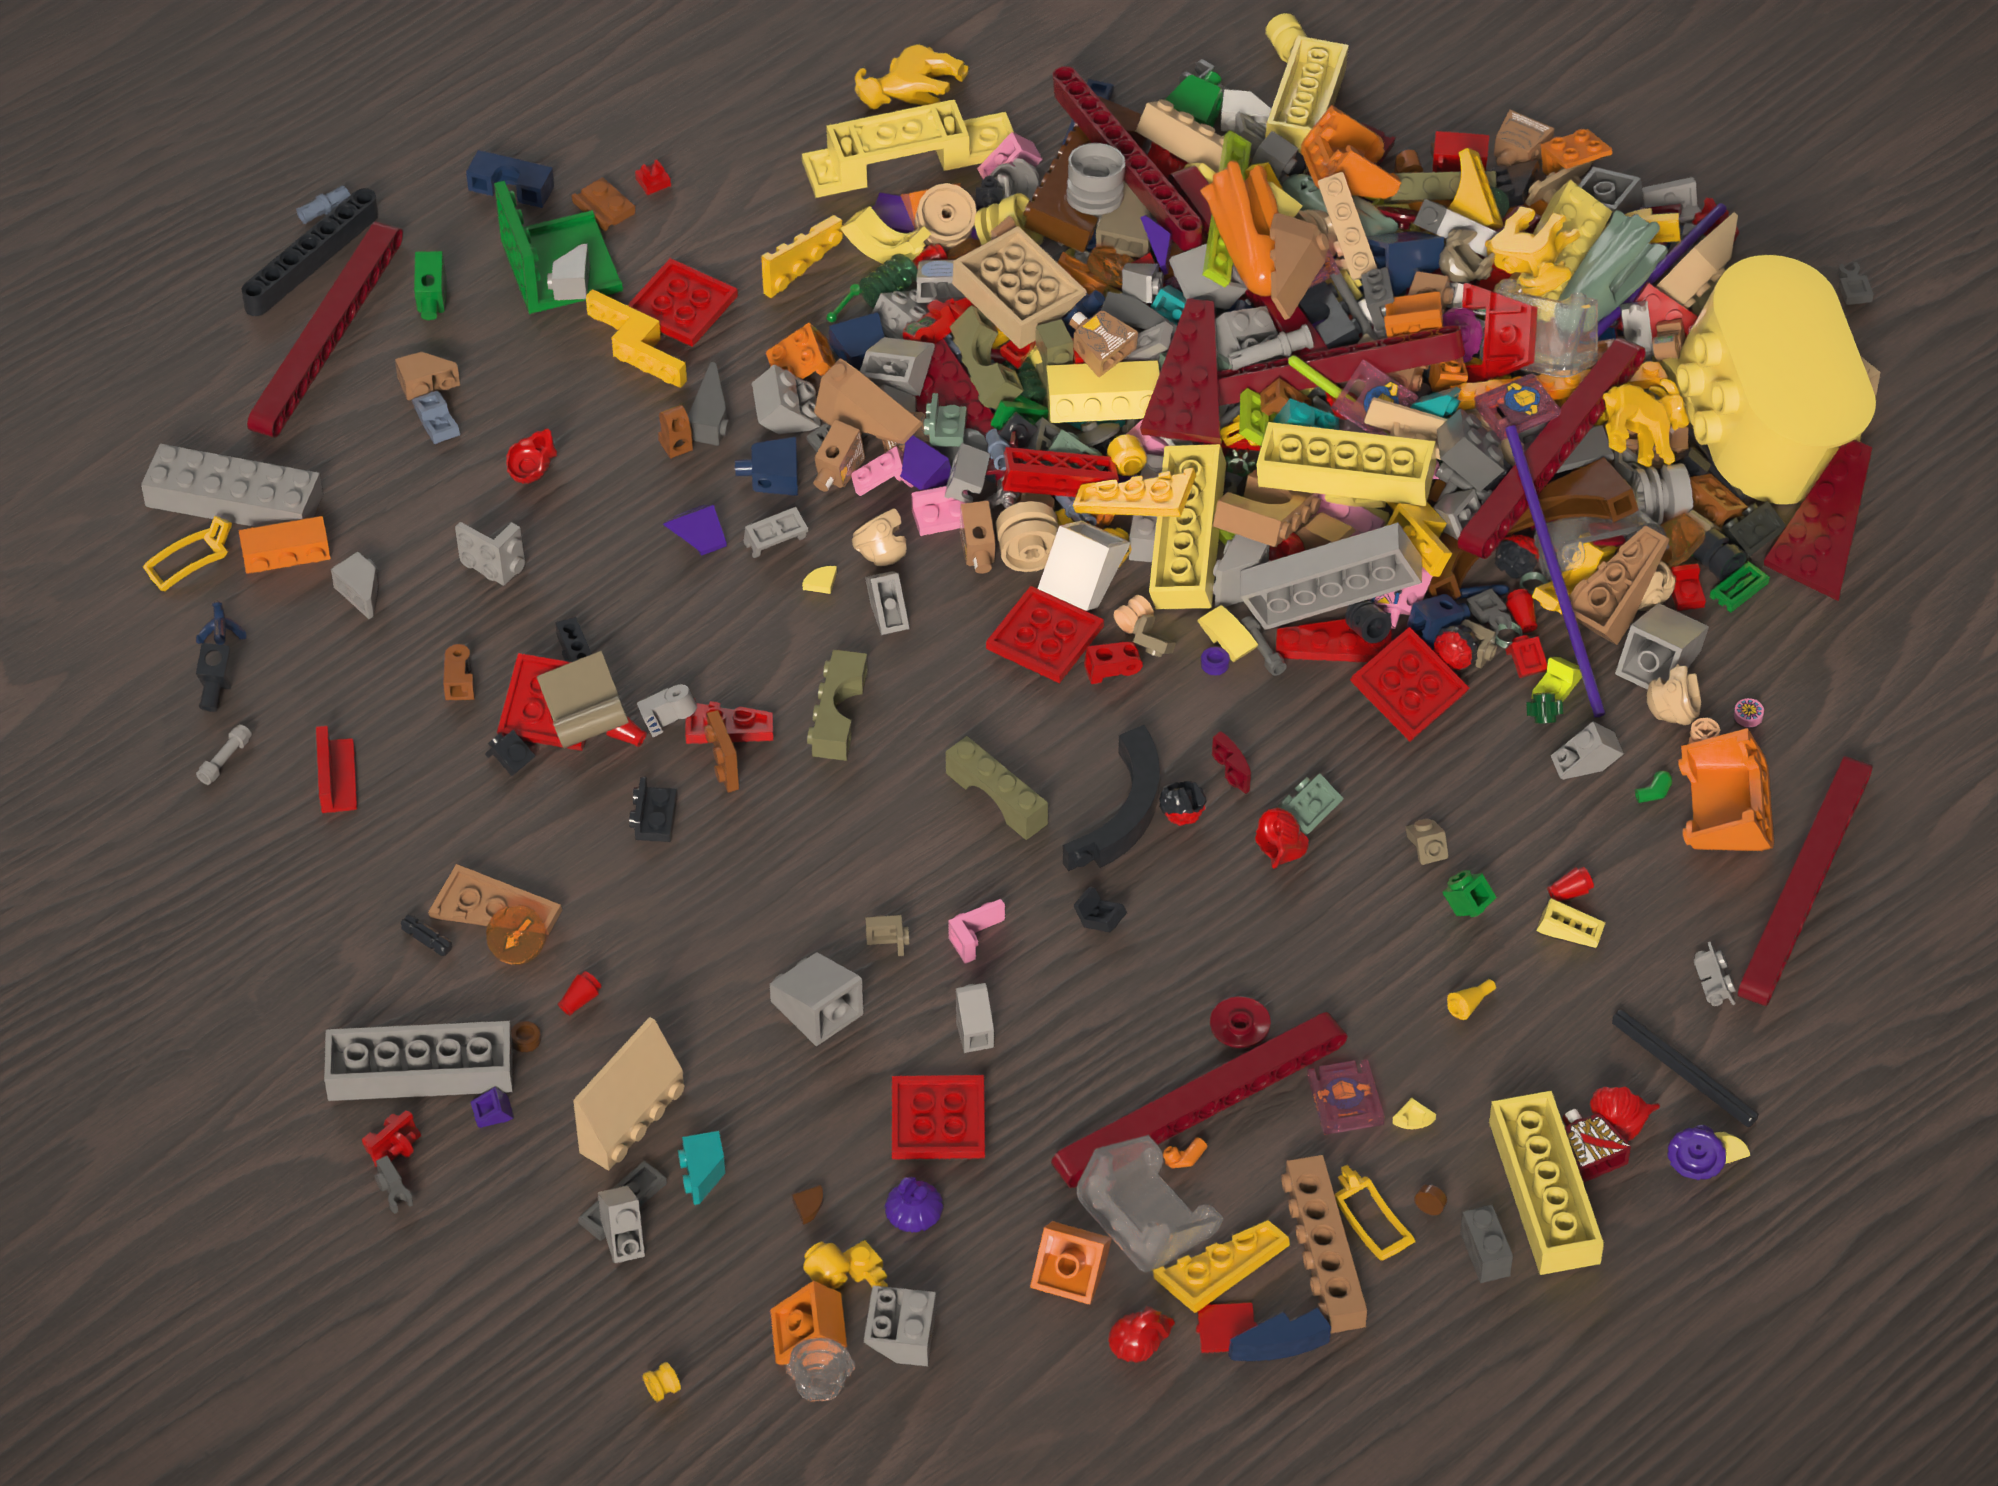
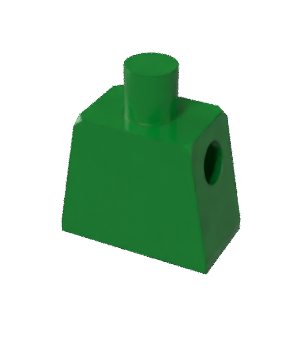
M1209 71L1204 79L1188 75L1165 100L1172 103L1175 110L1191 114L1197 123L1213 127L1223 105L1222 89L1218 86L1222 79L1214 71Z
M415 252L414 294L417 311L421 313L423 319L434 320L437 318V313L445 311L447 276L443 252ZM427 275H431L434 278H427Z

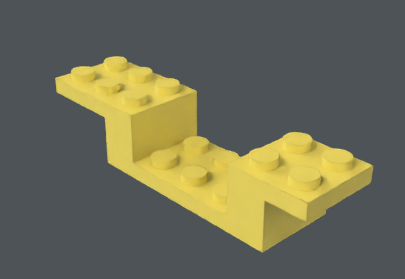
M954 99L827 125V149L803 153L802 162L817 198L867 187L866 164L933 150H936L944 171L983 163L1011 132L1014 133L1006 112L963 120Z

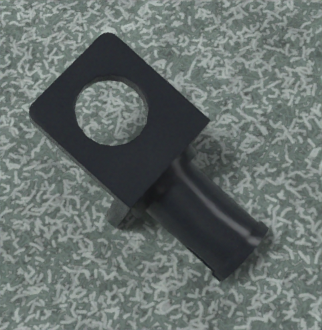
M202 643L196 675L203 685L199 708L204 711L216 712L220 690L231 689V683L226 676L230 655V647L227 645ZM212 651H217L222 655L221 662L215 666L206 663V656Z

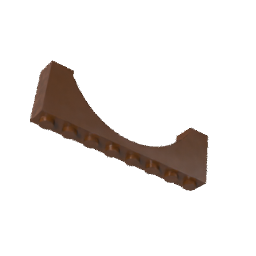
M1097 95L1139 147L1143 149L1148 138L1136 132L1142 114ZM1075 123L1073 131L1070 130L1065 145L1062 144L1057 159H1053L1049 171L1045 173L1040 187L1036 188L1032 201L1029 200L1023 216L1027 217L1024 228L1084 253L1092 239L1099 218L1079 212L1071 207L1067 201L1069 156L1077 147L1092 143Z
M1604 457L1547 484L1538 495L1546 522L1563 518L1596 517L1611 519L1614 523L1639 511L1632 487ZM1529 507L1504 538L1535 525ZM1445 533L1439 539L1451 551L1452 555L1439 577H1432L1425 593L1428 599L1443 594L1449 595L1453 600L1461 597V584L1470 568L1480 558L1459 549L1458 540Z

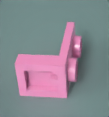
M896 446L854 471L851 477L856 493L861 496L893 476L898 481L903 480L912 488V484L900 477L904 452Z
M1002 899L985 903L975 910L958 914L953 919L948 920L949 939L965 964L976 960L978 940L975 933L1005 920V904Z

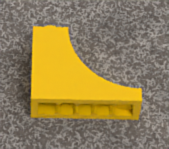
M1469 148L1458 152L1461 161V180L1457 194L1448 208L1493 230L1503 227L1504 225L1479 153Z

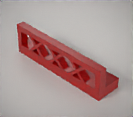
M1005 447L1006 472L1002 481L1003 491L1076 497L1080 485L1109 480L1119 481L1116 464L1108 456ZM1013 458L1023 459L1027 463H1014ZM1040 461H1049L1054 466H1046ZM1068 463H1075L1078 466H1080L1081 469L1072 468L1068 465ZM1095 466H1107L1108 471H1100Z

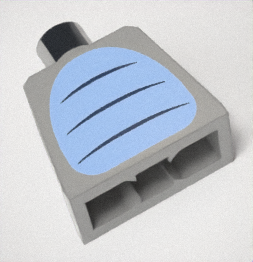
M934 259L919 262L916 287L917 303H931L935 299L945 302L952 298L954 301L965 298L952 284L954 260Z

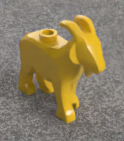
M918 44L905 48L898 58H893L889 74L882 78L869 77L863 79L867 71L865 68H861L855 74V92L861 101L872 109H878L882 104L890 103L891 99L889 97L921 106L939 103L940 98L934 97L928 92H932L937 96L939 94L944 95L945 92L950 90V83L931 78L951 75L955 76L960 82H963L968 74L969 66L964 65V61L955 59L947 53H935L932 48H926Z
M1520 207L1514 215L1505 221L1504 229L1485 242V247H1487V255L1495 254L1494 264L1497 268L1503 269L1507 273H1532L1533 279L1520 277L1519 282L1526 287H1536L1531 289L1524 288L1522 290L1526 297L1536 299L1547 292L1555 290L1572 277L1571 269L1565 267L1564 261H1561L1558 265L1554 264L1563 249L1580 237V232L1578 229L1565 230L1556 236L1557 231L1563 227V223L1566 220L1565 215L1556 213L1551 214L1549 220L1537 235L1521 232L1529 227V222L1532 221L1536 214L1534 209Z
M1662 379L1659 382L1668 393L1658 386H1651L1649 388V391L1660 397L1659 400L1646 393L1642 387L1633 386L1629 383L1619 387L1614 386L1607 393L1603 394L1609 417L1605 425L1609 448L1619 453L1626 450V440L1629 438L1628 430L1637 433L1638 463L1646 467L1652 466L1654 443L1656 453L1664 459V463L1670 465L1675 461L1673 451L1669 445L1670 425H1672L1673 430H1677L1678 427L1685 428L1689 424V418L1677 385L1669 379Z

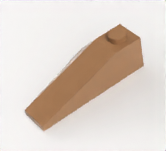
M1277 213L1273 216L1270 228V238L1275 240V249L1270 251V257L1274 261L1276 271L1271 273V298L1286 320L1291 317L1323 266L1329 249V241L1324 233L1321 234L1315 224Z
M841 358L821 378L814 412L819 419L829 426H832L833 422L837 420L860 429L861 435L862 433L875 435L878 439L905 444L922 426L920 420L860 371Z
M1646 525L1619 548V552L1607 563L1605 561L1597 567L1599 570L1587 580L1583 579L1575 586L1569 598L1576 620L1599 636L1618 645L1633 622L1670 539Z

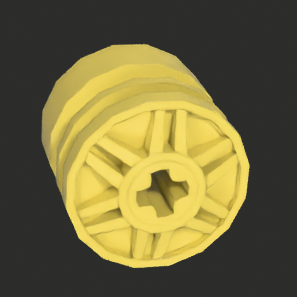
M1017 193L1001 200L1000 204H992L977 211L975 227L981 245L991 241V231L1008 216L1013 218L1016 227L1019 226L1038 245L1042 244L1044 236L1024 228L1027 217L1023 216L1029 202L1027 196Z

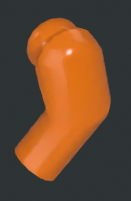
M1195 1138L1184 1151H1179L1177 1147L1169 1146L1163 1152L1165 1164L1171 1168L1191 1167L1207 1149V1144L1201 1138Z

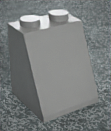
M1660 603L1656 604L1631 625L1615 674L1645 689H1648L1652 680H1657L1659 677L1667 682L1670 670L1675 668L1677 664L1679 666H1687V668L1690 667L1702 649L1709 626Z
M818 952L809 958L800 960L794 968L785 974L778 975L770 983L771 1002L815 1046H818L863 1015L862 978Z

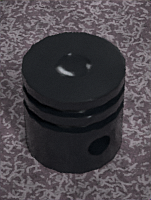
M1367 599L1351 604L1346 610L1345 621L1347 625L1366 642L1378 643L1389 634L1392 626L1391 618L1371 600Z

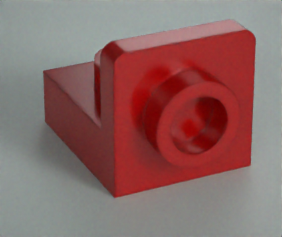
M1684 564L1672 567L1671 571L1676 577L1675 589L1672 593L1676 610L1704 608L1706 599L1699 581V564Z
M1523 635L1512 639V643L1506 649V654L1512 655L1519 678L1547 671L1548 664L1538 636L1529 639L1528 635Z

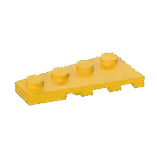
M833 215L811 227L809 234L804 235L801 233L795 236L792 244L786 245L783 243L776 247V253L771 255L767 252L762 255L763 294L772 299L780 291L785 290L788 284L795 278L804 274L806 269L814 262L819 261L833 246H837L843 239V233L840 229L842 227V220Z
M1194 468L1184 469L1182 474L1171 475V472L1168 471L1159 473L1158 477L1143 479V476H1135L1123 483H1118L1117 480L1083 484L1080 485L1073 508L1075 513L1181 517L1195 481L1196 473Z

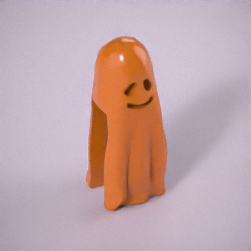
M1232 160L1228 162L1226 169L1213 175V182L1210 185L1203 187L1200 191L1209 204L1222 240L1246 287L1256 295L1271 296V273L1276 271L1274 261L1270 257V251L1275 249V240L1270 238V228L1274 214L1278 213L1276 199L1267 182V172L1262 166L1257 165L1249 172V177L1244 181L1238 162Z

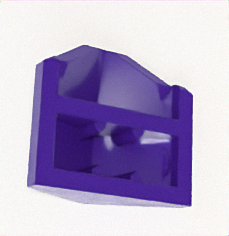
M1144 215L1140 218L1164 276L1169 271L1172 245L1171 233Z

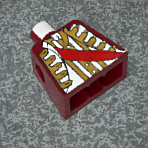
M1577 1109L1570 1110L1562 1117V1121L1566 1125L1564 1129L1583 1183L1628 1164L1631 1146L1601 1114H1595L1583 1119Z

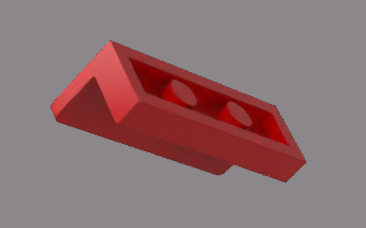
M328 726L316 727L318 786L322 813L356 810L354 741L352 738L330 740Z

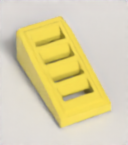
M1551 898L1542 913L1536 931L1548 936L1596 948L1605 922ZM1576 924L1581 925L1579 930L1575 928ZM1587 927L1592 928L1591 935L1586 933Z

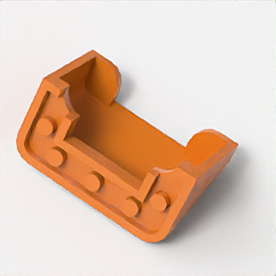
M1331 105L1307 134L1301 145L1302 155L1315 186L1319 188V180L1343 172L1351 196L1387 199L1388 197H1393L1399 190L1401 184L1399 177L1394 173H1388L1374 164L1384 154L1382 138Z
M1746 728L1681 746L1682 758L1678 761L1682 775H1687L1691 782L1693 820L1687 821L1686 828H1683L1685 843L1697 850L1764 851L1772 849L1774 847L1769 769L1766 758L1749 729Z

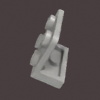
M461 522L455 526L459 558L465 567L473 568L482 573L487 579L494 580L503 586L515 574H519L523 570L525 558L519 526L511 522L494 540Z

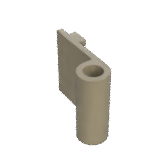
M602 651L536 676L554 721L555 730L564 749L629 723Z

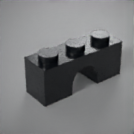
M1322 278L1309 286L1298 304L1299 308L1311 325L1326 319L1321 324L1315 326L1328 349L1358 344L1360 341L1358 334L1362 333L1355 318L1349 319L1350 311L1343 300L1338 302L1336 299L1339 295L1332 282L1327 284Z

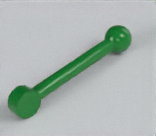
M851 285L850 293L833 312L827 314V321L832 323L836 321L837 315L851 298L861 293L860 285Z

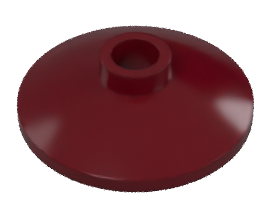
M1377 207L1386 217L1392 218L1400 229H1410V224H1414L1419 211L1406 208Z
M1248 997L1227 998L1215 1006L1210 1016V1028L1213 1035L1223 1044L1235 1048H1247L1257 1045L1266 1038L1271 1026V1019L1267 1009L1260 1002Z

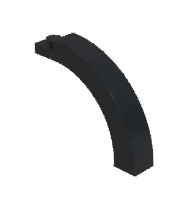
M1145 725L1119 735L1118 754L1127 766L1132 781L1131 791L1120 811L1105 825L1063 845V865L1068 871L1077 867H1084L1093 860L1099 868L1113 862L1133 847L1150 825L1158 803L1160 768L1156 746Z

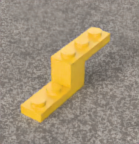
M593 289L586 295L587 314L595 320H600L618 330L612 336L614 357L679 388L687 382L686 363L654 348L661 340L659 320Z
M1387 502L1394 510L1387 525L1399 523L1421 555L1422 567L1431 576L1439 577L1452 555L1451 551L1439 539L1447 523L1428 502L1426 506Z

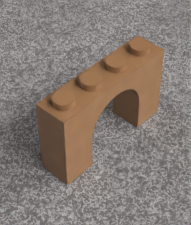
M1256 469L1248 475L1244 497L1228 492L1218 500L1213 527L1276 547L1284 539L1287 540L1289 535L1293 531H1297L1299 526L1306 523L1313 514H1317L1321 499L1318 498V493L1259 487Z

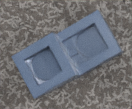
M438 390L412 399L416 412L434 444L460 435L459 427L449 414L447 403Z

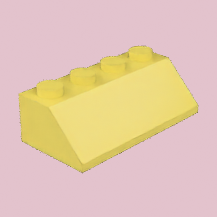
M1158 360L1119 362L1100 378L1095 375L1087 364L1046 365L1049 422L1143 419L1159 377Z

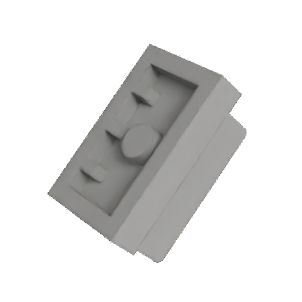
M913 289L911 291L881 293L872 314L879 313L885 335L889 338L903 339V330L907 324L917 322L930 311L927 307L929 303L916 302V290Z

